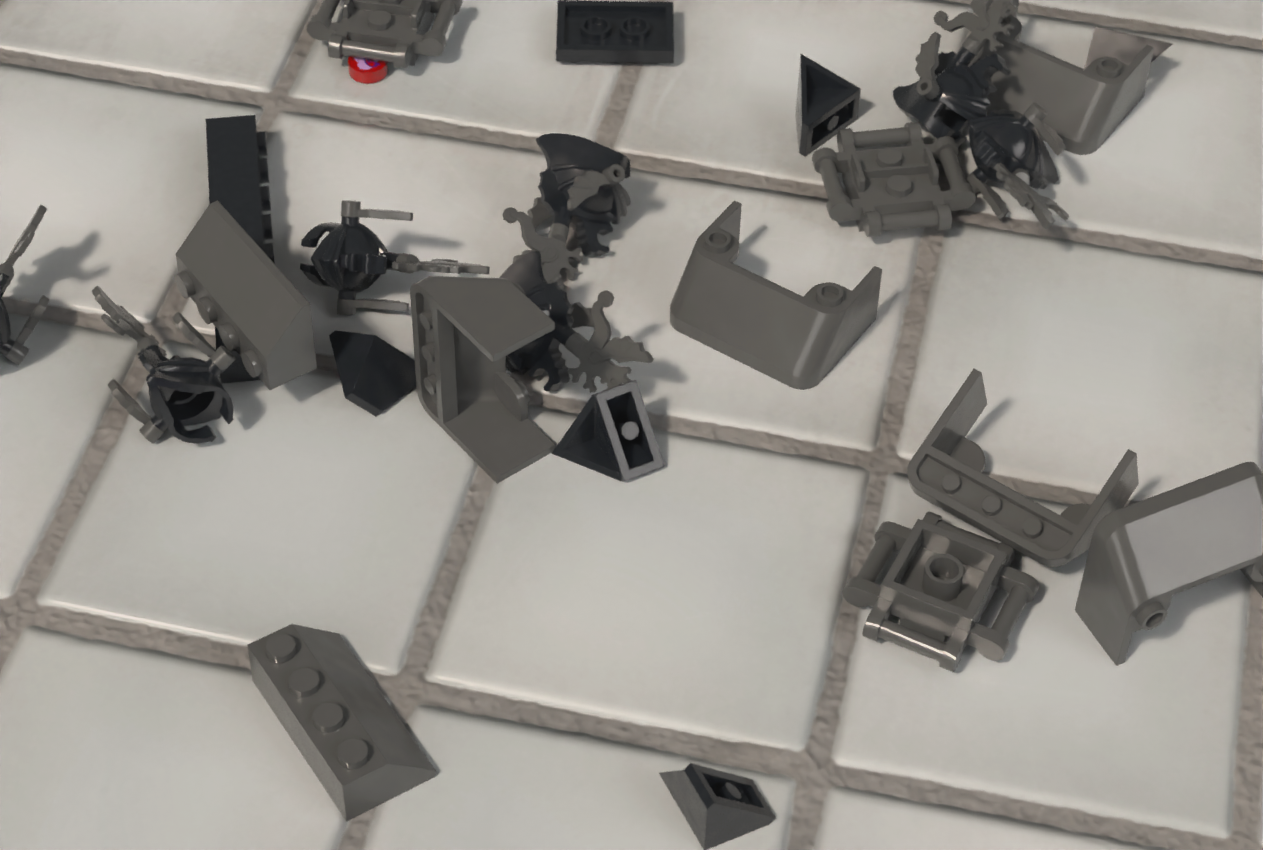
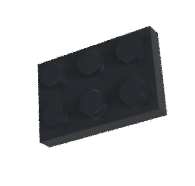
M558 0L556 62L674 63L673 2Z

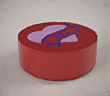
M351 56L348 58L349 75L357 82L364 84L376 83L384 79L388 74V62Z

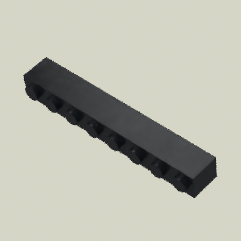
M255 115L206 119L209 204L219 201L275 264L273 243H265V240L273 239L271 214H263V211H271L269 186H262L261 184L269 183L267 158H260V156H267L265 131H257ZM215 327L216 350L221 345L227 349L220 337L219 330ZM235 349L230 351L236 360L220 374L221 383L260 380L258 376L254 378L250 376L241 356Z

